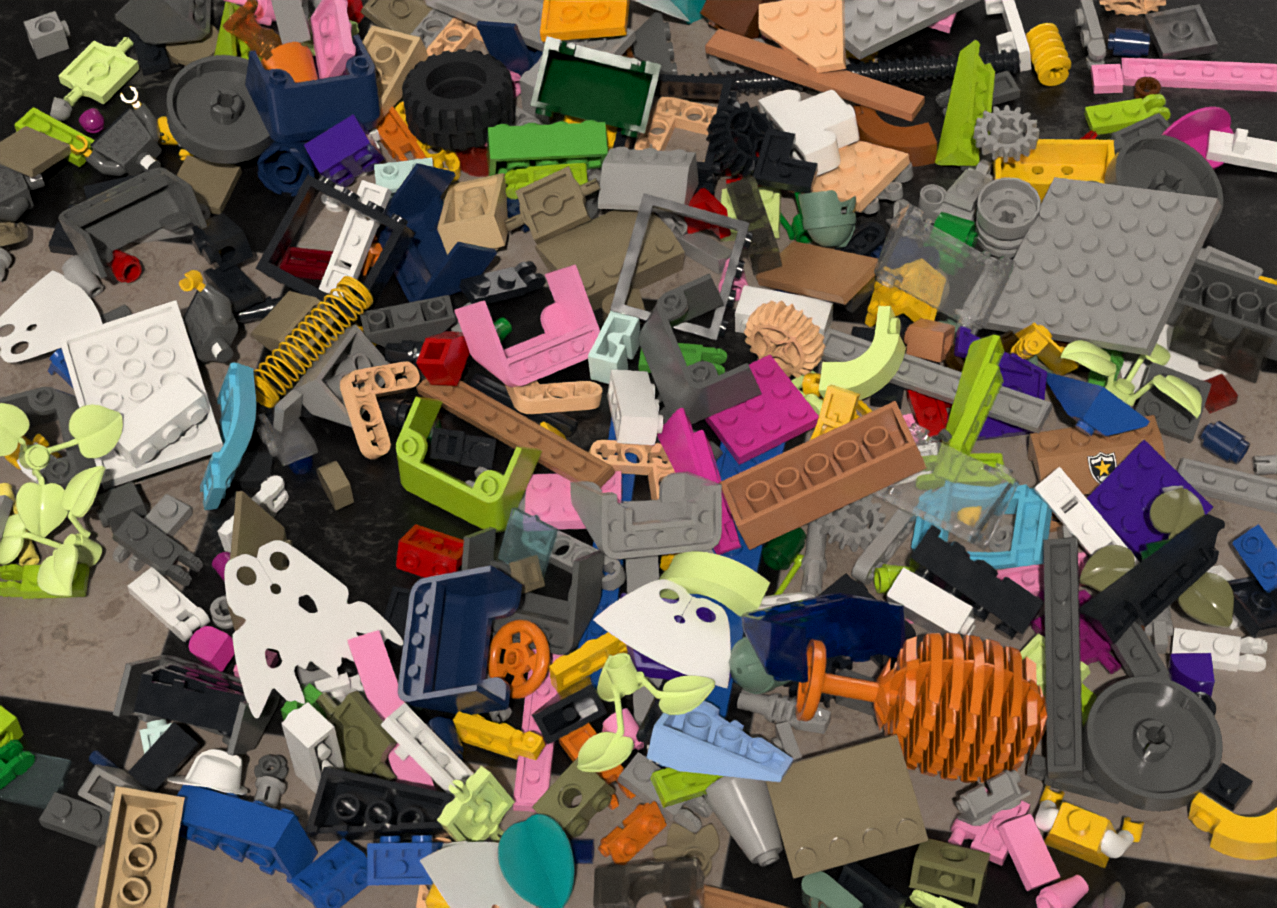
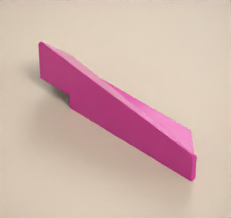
M684 408L677 409L664 424L662 433L657 435L675 473L691 472L711 481L721 482L713 450L704 430L694 432ZM723 491L722 534L720 541L713 548L717 555L741 547L732 513Z

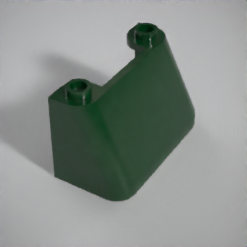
M546 36L530 106L536 107V114L552 117L553 112L585 120L605 122V125L622 128V135L638 138L639 133L645 134L661 64L650 61H638L635 58L632 59L587 48L574 43L567 44V42Z

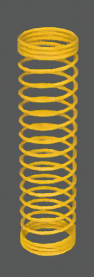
M344 276L337 283L336 288L331 289L330 295L324 296V302H319L317 308L311 310V315L305 316L304 322L298 323V328L293 329L291 335L285 337V342L279 343L278 349L272 350V356H267L265 362L259 364V369L254 370V381L263 394L255 387L257 402L265 407L273 408L279 402L278 394L286 395L284 387L293 388L291 380L299 381L298 374H306L304 367L312 368L311 360L319 361L318 354H325L324 347H332L330 340L337 341V333L344 334L343 327L349 328L351 327L350 320H357L356 313L363 314V309H368L373 304L371 293L360 281L350 276ZM348 286L360 293L366 302L355 296ZM337 291L339 297L332 295L333 292ZM340 292H342V294L344 295V297H345L349 302H351L354 306L360 308V309H361V312H359V311L355 310L354 308H352V307L345 301V299L342 297V295H341ZM331 297L333 304L326 302V299ZM334 299H337L349 308L355 318L345 314ZM324 304L327 311L320 309V305ZM328 306H331L343 315L348 325L339 321ZM318 311L321 318L313 315V313ZM321 312L331 317L340 326L342 332L333 328ZM311 317L315 325L307 322V318ZM315 319L325 324L333 332L336 338H332L328 334H326L317 324ZM302 324H305L308 332L300 329ZM309 326L320 332L326 338L329 345L320 341L310 330ZM299 331L302 339L294 336V332ZM302 332L310 336L314 341H316L323 352L314 348L307 341ZM288 338H292L295 345L288 343ZM296 339L305 344L314 353L316 359L308 355L299 346ZM286 344L289 352L282 350L281 345ZM289 346L299 351L307 359L310 365H307L304 362H302L292 352ZM276 351L280 352L283 360L274 355ZM283 353L296 361L303 372L291 365ZM273 358L276 366L268 363V359ZM277 360L285 364L295 374L297 379L288 375L278 364ZM262 365H266L270 373L262 370ZM270 367L281 373L287 379L290 386L282 382ZM255 372H260L262 378L255 375ZM264 374L272 378L282 388L283 392L277 390L266 379Z

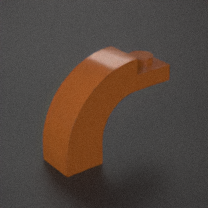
M857 103L852 106L856 115L860 141L908 153L912 167L935 163L937 141L929 122L908 127L894 126L884 122L876 114L875 109Z

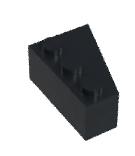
M167 662L142 673L133 712L215 729L223 735L231 736L239 704L242 701H246L241 684Z

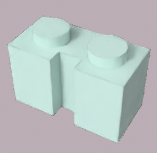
M610 311L588 354L590 378L592 380L609 384L611 369L628 370L627 358L633 359L640 345L638 340L640 333L639 318Z

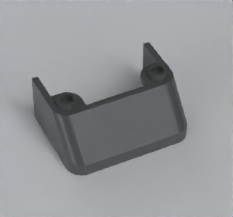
M130 0L115 14V18L137 33L147 44L161 45L202 40L210 32L211 0Z
M162 167L147 170L63 211L58 217L63 230L86 268L101 279L107 276L104 269L111 264L110 261L114 258L112 251L161 227L173 232H179L186 229L191 222L201 229L207 227L191 184Z
M710 273L664 293L657 301L638 337L669 417L677 409L684 408L691 424L762 394L748 363L721 375H718L715 366L707 361H699L689 366L686 365L672 327L724 305Z
M40 387L0 398V403L14 405L25 413L29 420V428L59 420L63 441L68 442L75 439L69 431V420L72 414L79 408L76 396L52 387ZM78 444L65 448L67 456L55 459L46 466L45 485L56 483L65 490L75 475L86 469L96 467L94 458L84 457L80 453ZM100 483L91 507L100 505L97 498L98 495L116 488V486L104 490L102 483Z
M489 527L464 537L462 571L492 565L511 577L510 565L494 559L496 528ZM598 550L574 560L572 586L569 589L568 601L529 592L522 593L519 607L514 614L507 618L492 620L490 639H493L498 630L505 624L514 620H528L536 624L543 631L549 644L550 653L563 655L574 650L600 603L604 554ZM520 633L512 635L513 643L521 641ZM534 642L528 645L529 648L536 649Z
M160 655L126 663L113 715L120 717L135 713L139 715L138 719L144 722L165 719L133 711L142 673L167 662L237 684H241L240 677L223 671L220 672L211 667L172 655ZM276 689L271 690L259 718H255L252 715L247 700L240 702L231 736L223 735L215 729L192 724L188 725L223 736L222 742L228 745V755L246 754L247 751L253 750L256 747L278 706L281 694Z

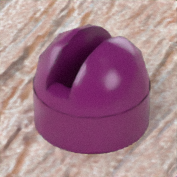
M92 108L80 116L79 123L88 133L95 134L103 129L104 118L98 109Z

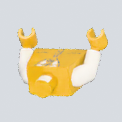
M1045 786L1039 800L1040 806L1035 819L1036 826L1040 830L1047 832L1044 839L1045 845L1106 868L1109 858L1120 857L1133 842H1140L1144 822L1134 823L1131 822L1130 817H1125L1122 829L1117 834L1110 820L1067 802H1062L1065 795L1063 791L1057 793L1052 791L1050 786Z

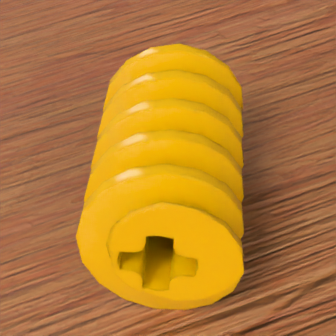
M1053 23L1039 24L1026 34L1034 69L1040 83L1046 86H1055L1065 82L1072 64L1062 38L1058 33L1059 30Z

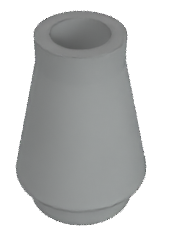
M79 255L72 256L64 263L62 267L64 278L81 287L90 298H95L103 291V286L96 274L86 268Z

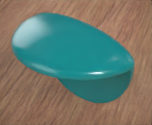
M545 814L532 815L526 821L515 823L507 828L500 838L497 851L499 866L507 883L521 898L536 907L564 908L573 890L575 867L571 845L563 828L556 820Z

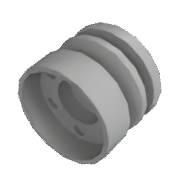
M1010 177L995 179L985 185L979 193L975 232L978 233V244L986 252L996 257H1015L1028 229L1035 223L1040 211L1041 200L1038 192L1028 182Z

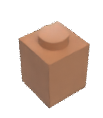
M923 318L909 325L905 332L906 354L942 362L953 345L955 326Z

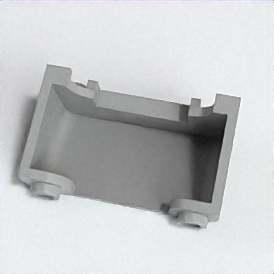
M691 472L671 473L664 477L660 483L659 499L626 503H618L617 494L613 492L602 493L600 487L593 482H570L571 503L600 552L611 559L709 550L714 548L721 539L722 484Z

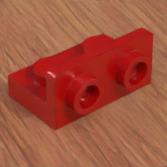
M415 524L399 540L396 567L424 578L458 572V568L462 565L464 540Z

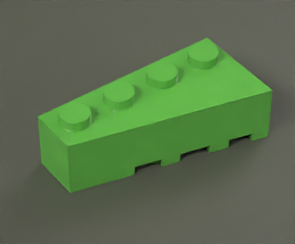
M586 120L582 123L568 124L567 122L559 121L549 125L527 123L523 126L499 124L494 127H488V176L501 173L506 174L512 169H526L531 166L573 163L586 164V170L601 168L608 154L605 122Z

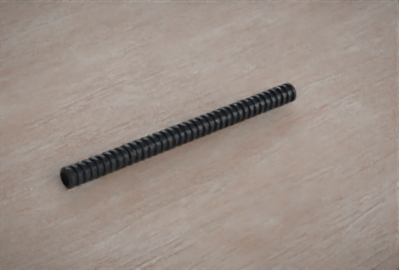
M1004 49L1001 50V53H998L997 50H993L992 53L984 51L983 54L979 53L984 65L991 63L995 74L1005 71L1016 74L1018 71V55L1015 49H1010V52ZM959 53L956 56L948 54V57L940 54L938 58H935V55H930V58L921 56V59L914 56L912 60L904 57L903 60L895 58L894 61H891L888 58L885 62L877 59V62L868 60V63H864L862 60L859 61V64L851 61L844 70L880 82L887 81V84H892V81L901 83V80L909 83L911 79L914 82H918L919 79L927 81L928 78L934 81L937 77H940L941 80H945L946 77L954 79ZM755 69L752 72L744 70V73H739V70H735V73L732 74L730 71H726V74L717 72V75H713L712 72H709L706 75L708 77L733 78L735 89L740 92L739 96L744 92L745 95H750V92L759 94V91L767 94L769 90H772V93H776V90H794L795 88H798L799 91H803V88L812 90V88L761 71L757 72Z

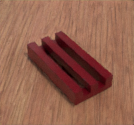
M288 247L279 268L295 277L322 280L329 264L325 262H330L333 251Z

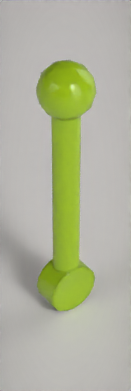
M799 554L794 560V565L774 595L783 594L801 567V560L804 555Z

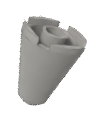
M724 776L708 786L705 790L707 794H703L706 803L751 863H759L760 866H766L779 859L778 854L783 850L766 781Z

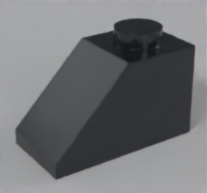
M588 676L560 691L535 711L532 717L549 745L607 713L604 701L599 697L591 677Z

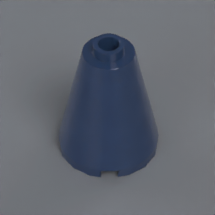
M312 139L292 143L273 141L262 152L257 163L258 177L265 187L280 195L282 192L291 193V196L297 195L307 175L312 177L315 175V164L304 147V144Z

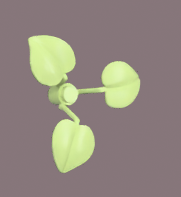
M1083 340L1074 341L1067 345L1060 358L1076 361L1099 374L1108 376L1105 388L1127 405L1133 406L1139 397L1155 385L1159 390L1190 411L1196 419L1201 413L1202 397L1198 390L1189 383L1172 375H1168L1166 378L1162 375H1157L1139 391L1134 393L1135 386L1131 381L1145 358L1160 365H1166L1170 360L1169 351L1156 343L1150 356L1140 354L1126 379L1119 378L1117 381H1114L1117 370L1116 364L1110 362V355L1090 342Z
M0 403V456L10 455L16 450L18 443H20L19 462L25 469L32 470V475L36 476L39 484L32 482L23 484L16 496V507L19 517L30 533L45 538L64 521L69 512L62 507L65 490L56 483L45 485V479L40 473V469L48 465L50 454L78 444L80 453L86 458H99L108 454L115 447L122 433L123 419L119 412L100 405L82 406L72 414L69 420V431L75 439L46 448L40 444L26 445V441L22 436L29 429L27 416L14 405Z
M96 466L78 473L70 480L65 489L62 507L69 511L68 518L80 533L70 534L64 543L61 544L26 532V527L22 523L19 514H14L8 517L0 541V564H8L19 555L24 539H31L57 548L53 551L52 556L47 557L42 562L37 576V583L43 591L51 595L72 596V580L77 562L87 563L88 567H92L98 562L102 554L101 545L89 539L91 533L83 528L76 517H83L92 506L106 468L104 466Z
M629 654L609 655L599 677L597 692L602 700L614 701L617 732H602L589 738L579 751L577 768L585 772L606 771L623 763L631 754L634 742L632 738L623 736L625 731L621 698L625 695H630L645 686L657 699H661L659 707L663 713L681 715L698 707L714 689L715 681L701 676H680L665 683L663 691H659L648 681L649 677H645L642 671L637 672Z

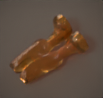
M248 0L228 18L222 27L229 34L235 35L245 42L250 51H256L258 57L261 59L265 58L267 61L273 56L271 51L282 45L281 38L274 30L266 27L263 28L257 22L255 12L259 3L257 0Z

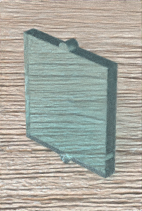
M514 507L511 509L498 559L509 564L527 556L537 555L544 579L558 529L540 520L538 515L532 516Z
M31 752L35 756V763L23 775H16V778L0 790V800L45 809L55 792L59 793L60 790L65 788L64 780L71 766V760Z

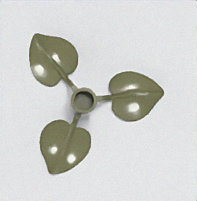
M1183 488L1161 494L1154 500L1150 508V519L1153 526L1162 533H1170L1168 539L1176 537L1205 515L1199 499L1191 491ZM1109 545L1098 550L1084 566L1079 582L1102 592L1137 566L1134 565L1135 557L1133 552L1120 545ZM1206 572L1177 598L1183 611L1202 623L1215 627L1229 628L1233 622V591L1229 583L1217 574Z

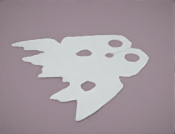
M280 540L269 542L259 548L257 558L248 554H242L229 560L225 566L224 577L227 603L235 615L246 620L241 628L233 633V646L244 695L255 718L260 717L270 692L274 688L287 701L292 702L295 700L301 704L305 703L302 690L294 672L297 665L306 669L308 663L313 662L333 678L338 679L337 667H340L342 664V657L354 662L347 640L358 637L356 632L367 634L379 630L384 643L386 639H390L400 646L404 643L396 630L370 605L360 601L347 604V587L286 542ZM274 552L284 553L290 561L289 567L283 571L275 569L270 563L271 554ZM246 566L254 570L257 578L253 585H244L237 579V570L240 567ZM272 584H278L281 587L279 594L271 592L270 586ZM309 595L314 600L318 612L309 613L300 607L299 597ZM269 648L279 651L282 659L281 665L276 668H270L266 662L265 651Z

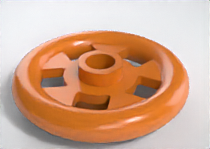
M514 620L502 626L493 637L488 651V675L490 678L498 677L506 681L507 672L514 675L512 684H509L510 698L519 699L527 697L534 693L544 681L550 663V649L545 634L536 624L528 620ZM520 633L521 641L513 643L512 635ZM532 642L535 644L536 654L528 647ZM502 649H505L506 651H505V654H504V663L501 664V663H500L501 652H502ZM532 669L533 673L531 677L526 681L523 674L529 672Z

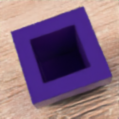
M1211 653L1170 654L1167 670L1170 673L1168 676L1171 681L1186 687L1193 693L1204 692L1212 696L1215 679Z

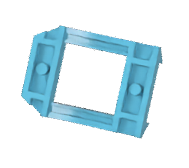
M230 363L217 398V403L221 406L219 426L223 447L219 452L212 453L200 484V492H203L204 510L217 509L221 499H225L226 490L230 487L235 476V470L241 463L254 429L256 419L254 370L239 363Z
M945 481V485L935 492L931 488L920 495L911 545L913 551H915L931 525L942 531L938 537L947 542L953 508L961 509L966 506L977 505L984 508V513L1016 514L1011 551H967L970 554L971 560L974 562L976 559L984 560L993 566L994 569L1044 564V540H1048L1052 510L1033 488H1029L1027 484L1007 487H984L960 483L954 484Z

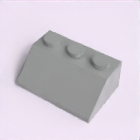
M626 147L610 148L602 164L598 209L639 211L643 193L689 205L699 184L696 152H686L681 149L657 151L654 148L633 150ZM654 207L652 210L655 212H668Z
M356 324L346 328L344 334L337 333V341L330 340L332 347H324L325 354H318L319 361L312 362V368L306 370V374L301 377L293 388L303 394L302 404L311 414L350 427L352 425L340 391V380L354 370L390 364L388 361H385V357L365 337V334ZM375 374L376 384L382 387L385 383L384 379L380 375ZM352 383L353 387H358L360 389L363 386H365V383ZM360 408V415H361V416H362V414L365 412L366 409Z

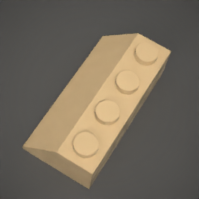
M116 786L112 799L93 908H167L185 797Z

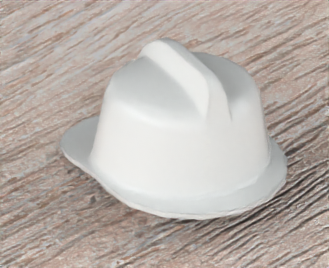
M218 749L204 751L198 755L187 776L167 778V781L172 783L208 787L226 793L243 795L248 792L245 787L241 786L242 758L238 755H228L226 751Z

